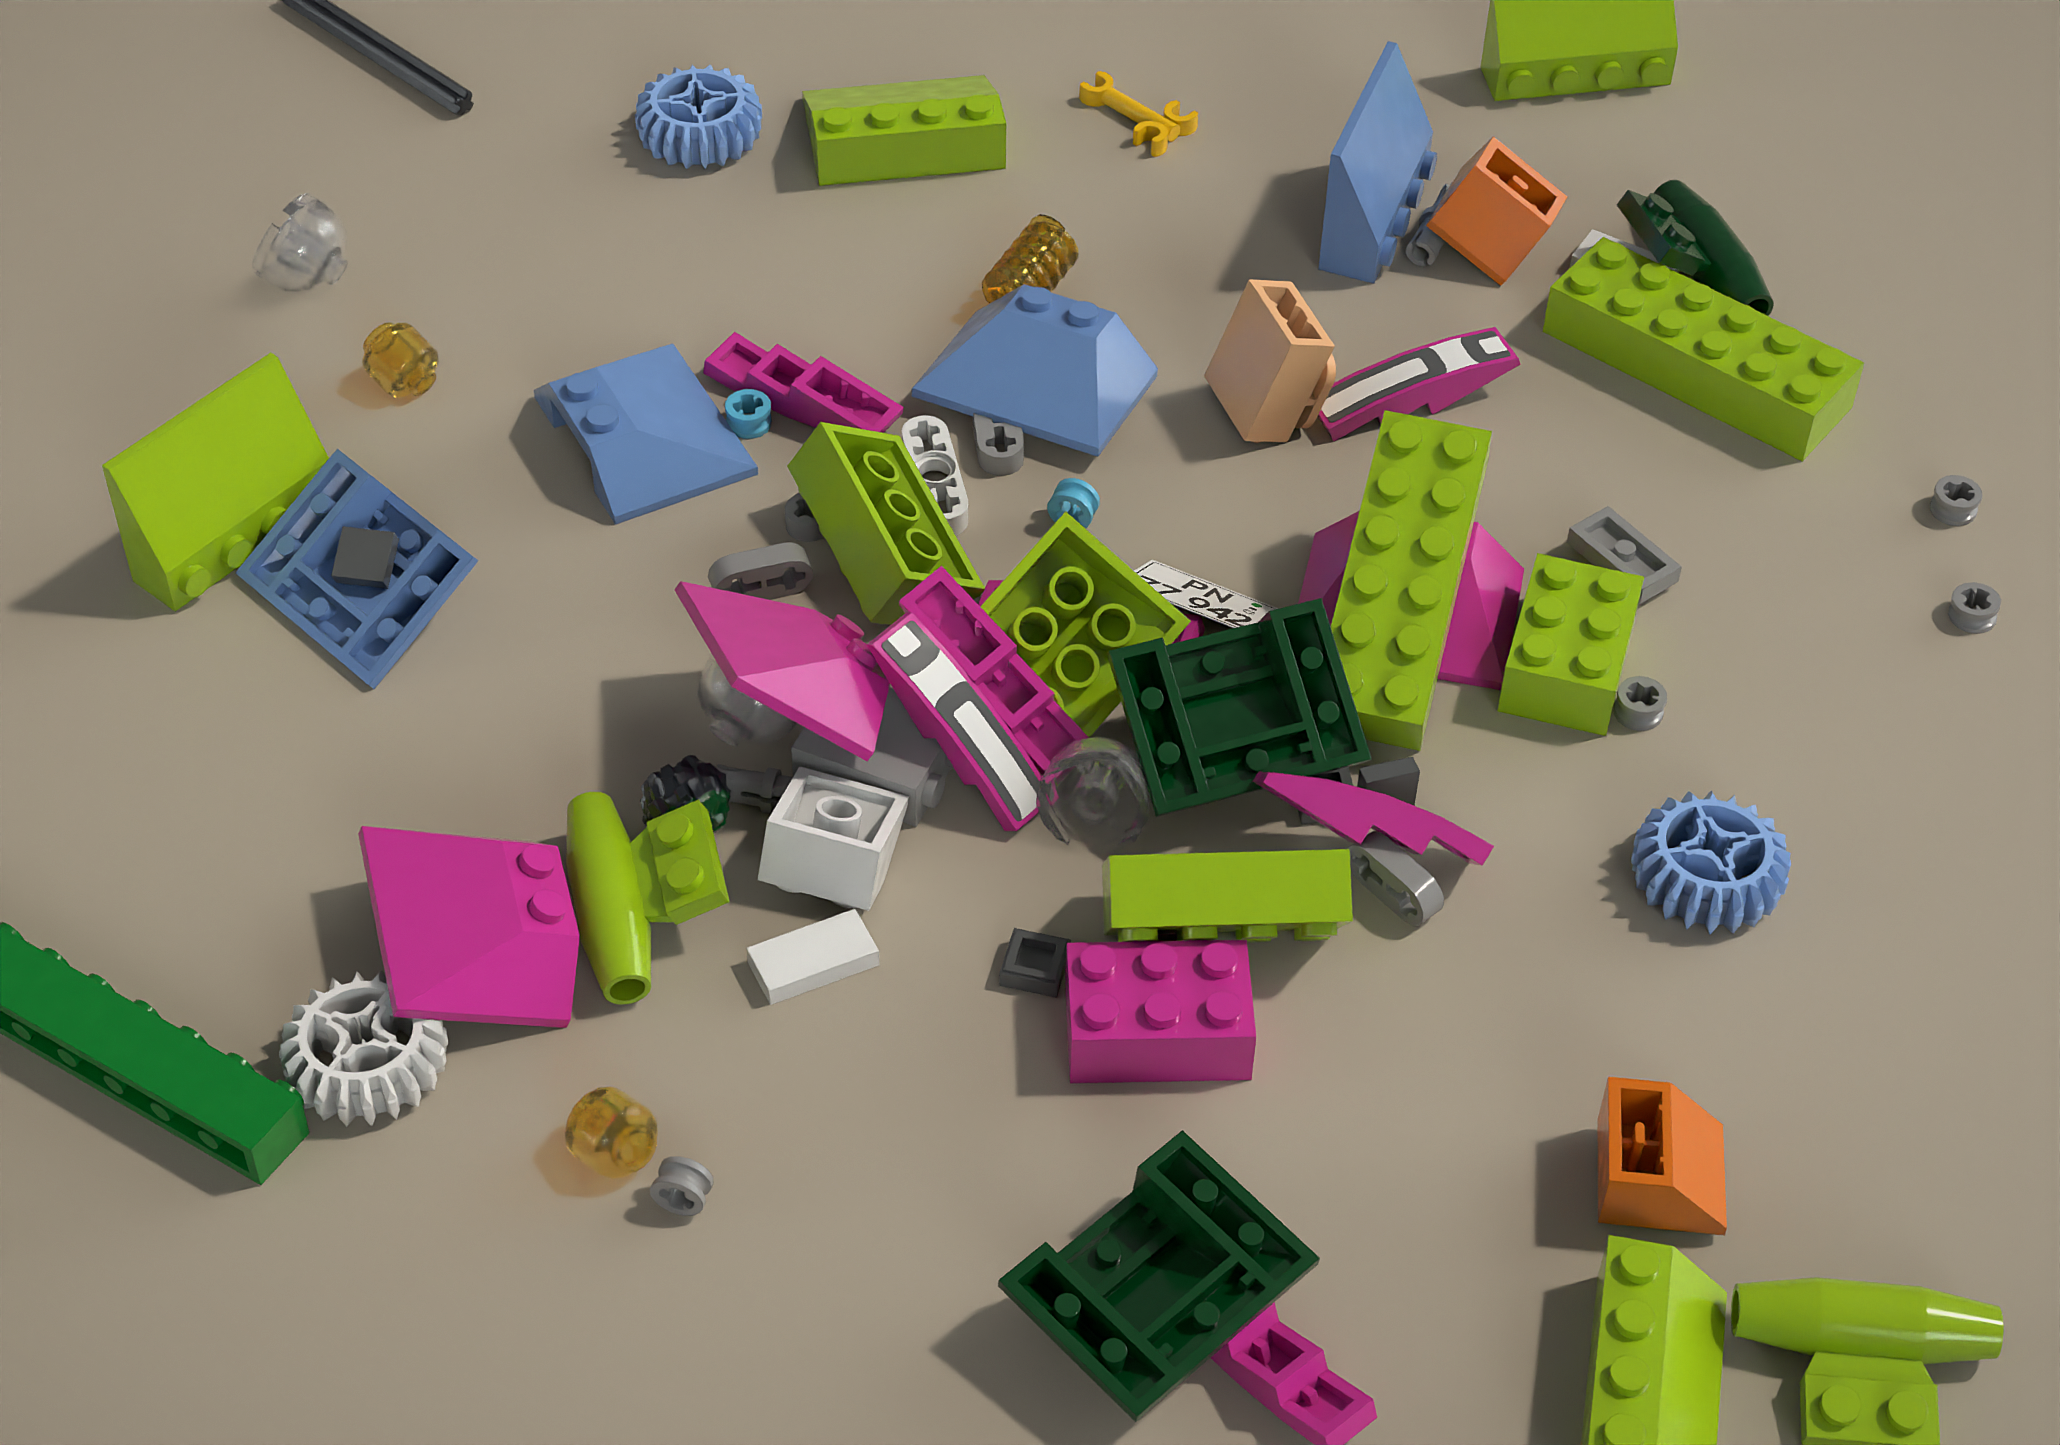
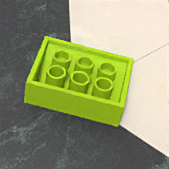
M985 75L802 91V100L819 186L1006 169L1007 123L999 93Z
M270 352L102 465L132 580L175 612L195 597L202 595L208 588L236 568H239L329 459L279 358Z
M1066 511L980 606L1017 645V654L1055 693L1054 701L1089 738L1121 702L1107 652L1162 637L1165 645L1172 644L1191 622ZM1043 777L1046 784L1049 785V782Z

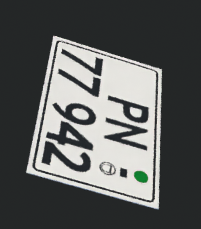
M1150 560L1134 570L1171 604L1232 628L1257 623L1268 611L1279 609L1154 560Z

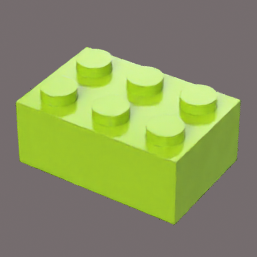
M1537 553L1507 659L1497 711L1606 736L1636 617L1644 576Z

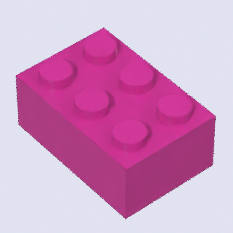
M1247 939L1067 943L1065 997L1070 1084L1252 1080L1256 1027Z

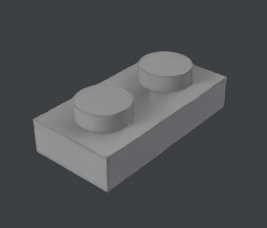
M1609 506L1569 528L1567 543L1594 566L1644 576L1639 604L1679 582L1682 566Z

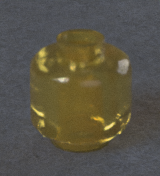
M406 322L384 323L374 329L364 341L363 367L387 394L394 398H401L411 393L414 396H419L428 391L436 380L435 371L439 363L438 352L412 325Z
M608 1086L598 1087L585 1094L574 1105L567 1118L564 1133L566 1146L575 1158L598 1174L616 1179L626 1177L642 1169L651 1160L657 1146L658 1128L657 1120L648 1107L624 1091Z

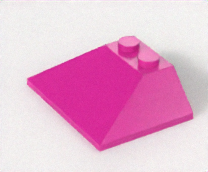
M1359 511L1316 532L1314 535L1298 604L1322 598L1330 627ZM1474 522L1438 679L1501 690L1512 642L1524 568L1478 522Z
M683 581L679 582L674 591L731 687L868 762L875 751L890 683L868 649L867 644L861 640L864 632L856 624L838 614L832 620L815 609Z
M361 826L358 836L393 1017L567 1028L571 1021L580 935L558 846L522 840Z

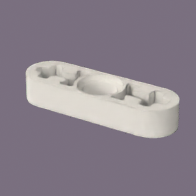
M923 415L911 418L902 427V441L921 475L929 471H941L948 475V477L940 481L924 480L937 503L938 501L946 500L948 513L943 514L957 536L968 526V497L948 428L942 420L933 416ZM922 440H928V443L932 445L931 451L924 452Z

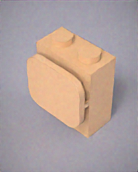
M1249 279L1204 377L1244 441L1254 443L1288 442L1294 428H1309L1314 424L1334 384L1336 364L1332 351L1335 345L1293 282Z

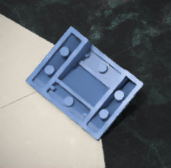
M1024 284L977 310L914 385L912 397L973 416V413L992 418L993 423L1005 422L1022 427L1023 433L1098 457L1157 377L1158 368L1117 313L1099 308L1090 302L1077 301L1051 293L1042 287H1032Z
M673 343L575 373L534 389V398L553 428L567 424L591 461L594 492L615 525L758 475V466Z
M336 449L240 566L236 574L366 684L375 689L477 564L478 560L339 449ZM343 526L396 533L399 543L388 589L342 584L334 581L331 574Z

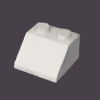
M799 767L767 821L758 880L776 885L787 892H802L831 900L841 907L860 908L869 911L884 883L908 806L909 796Z

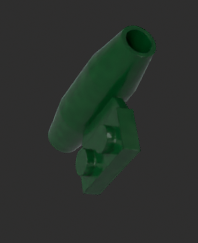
M1670 180L1663 183L1654 193H1650L1648 197L1631 190L1626 191L1617 203V207L1660 264L1690 274L1696 282L1704 284L1744 305H1748L1767 316L1770 315L1774 302L1755 259L1712 205L1680 180Z

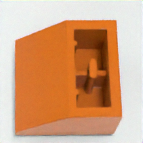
M1493 136L1462 166L1426 226L1501 286L1551 227L1568 196Z
M1608 1077L1597 1119L1598 1223L1725 1236L1727 1217L1723 1124L1670 1082Z

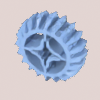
M692 65L689 70L683 71L673 68L671 75L657 74L656 82L645 83L644 92L638 94L635 124L636 129L639 131L643 148L651 150L653 158L660 159L665 157L668 165L681 162L686 169L692 165H702L706 169L707 165L711 163L724 166L727 158L740 159L742 151L752 150L753 141L759 139L762 119V105L759 103V96L755 93L754 85L745 82L744 75L732 76L729 68H724L720 71L713 70L712 65L707 66L705 69H696Z
M1712 790L1704 799H1698L1690 791L1681 799V802L1668 797L1664 805L1661 806V809H1651L1650 814L1645 818V823H1642L1641 828L1636 832L1635 847L1631 857L1632 870L1636 872V888L1646 891L1647 905H1663L1662 910L1665 920L1676 915L1684 918L1686 930L1695 922L1705 924L1709 934L1718 925H1724L1733 934L1741 926L1742 922L1755 927L1758 920L1762 918V915H1771L1772 910L1777 907L1781 895L1785 894L1789 881L1787 876L1791 866V853L1786 851V835L1775 832L1774 818H1757L1756 804L1747 808L1738 806L1735 795L1727 802L1717 800Z

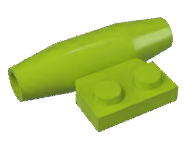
M586 792L573 798L567 806L566 868L580 940L605 999L611 1003H634L647 996L651 990L650 922H674L678 925L729 903L709 812L699 799L646 822L647 827L633 841H630L615 805L607 794L602 792Z
M1811 1277L1737 1283L1734 1286L1731 1301V1330L1733 1336L1813 1356L1800 1380L1801 1445H1940L1938 1387L1933 1383L1924 1364L1997 1359L2003 1344V1315L1999 1306L1922 1286Z

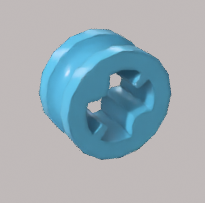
M743 389L734 392L725 401L726 421L737 437L754 439L763 436L771 428V401L763 392L754 389Z
M1066 478L1056 486L1054 494L1047 504V511L1054 522L1066 511L1084 528H1087L1100 505V497L1097 491L1087 482L1076 478Z

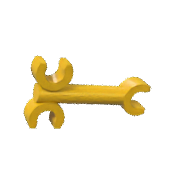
M1098 71L1095 74V87L1084 81L1080 83L1079 99L1081 102L1092 107L1107 105L1138 123L1133 129V145L1137 147L1145 141H1152L1151 155L1154 157L1161 156L1166 152L1168 141L1173 142L1178 136L1191 135L1198 127L1197 111L1194 110L1186 116H1179L1180 102L1174 100L1165 105L1162 116L1113 88V78L1106 72Z

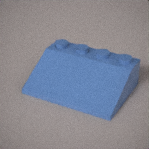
M1387 42L1331 153L1318 270L1373 284L1382 266L1390 267L1397 246L1396 236L1402 238L1405 236L1410 221V207L1418 208L1424 189L1423 179L1431 180L1437 162V153L1431 151L1433 130L1397 43Z

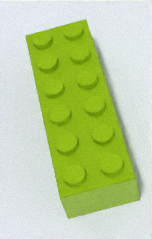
M1602 237L1550 287L1542 332L1802 462L1853 407L1864 362L1605 237Z
M1387 410L1384 411L1331 624L1334 640L1366 740L1421 751L1488 465L1492 435L1490 430Z

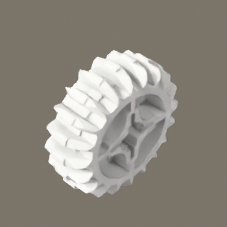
M382 970L372 981H364V978L357 971L352 982L343 985L332 977L328 992L322 993L310 989L309 1005H293L292 1022L283 1024V1043L280 1044L281 1050L279 1051L281 1065L285 1069L283 1071L286 1082L292 1085L302 1096L304 1109L315 1107L317 1114L321 1116L323 1121L338 1113L339 1119L342 1120L346 1127L356 1116H364L365 1120L372 1126L376 1114L386 1111L397 1120L400 1111L399 1105L407 1103L419 1107L421 1099L420 1090L435 1091L436 1074L445 1071L447 1061L445 1052L447 1051L448 1037L446 1028L443 1027V1020L393 1017L386 976ZM398 1030L403 1031L410 1037L406 1046L397 1042L395 1034ZM323 1050L332 1053L333 1062L329 1067L318 1060Z

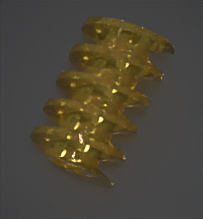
M1039 214L1033 217L1028 226L1022 230L1019 237L1013 241L1010 248L1004 252L1001 259L995 263L992 270L984 277L982 291L986 301L992 303L1024 284L1032 287H1042L1052 292L1079 258V251L1075 240L1069 235L1062 224L1051 216Z

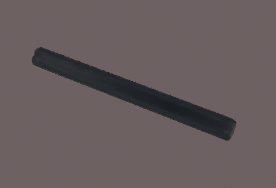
M282 0L290 8L454 114L463 115L466 110L472 109L474 103L471 101L473 94L470 90L331 1Z

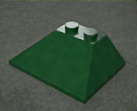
M1322 598L1268 611L1257 623L1165 645L1162 637L1107 652L1156 817L1262 790L1264 788L1253 782L1258 772H1275L1311 777L1369 762L1372 759Z
M1182 1130L1137 1167L1133 1190L1129 1195L1058 1253L1047 1242H1044L998 1280V1287L1124 1412L1137 1422L1315 1268L1319 1263L1320 1257Z

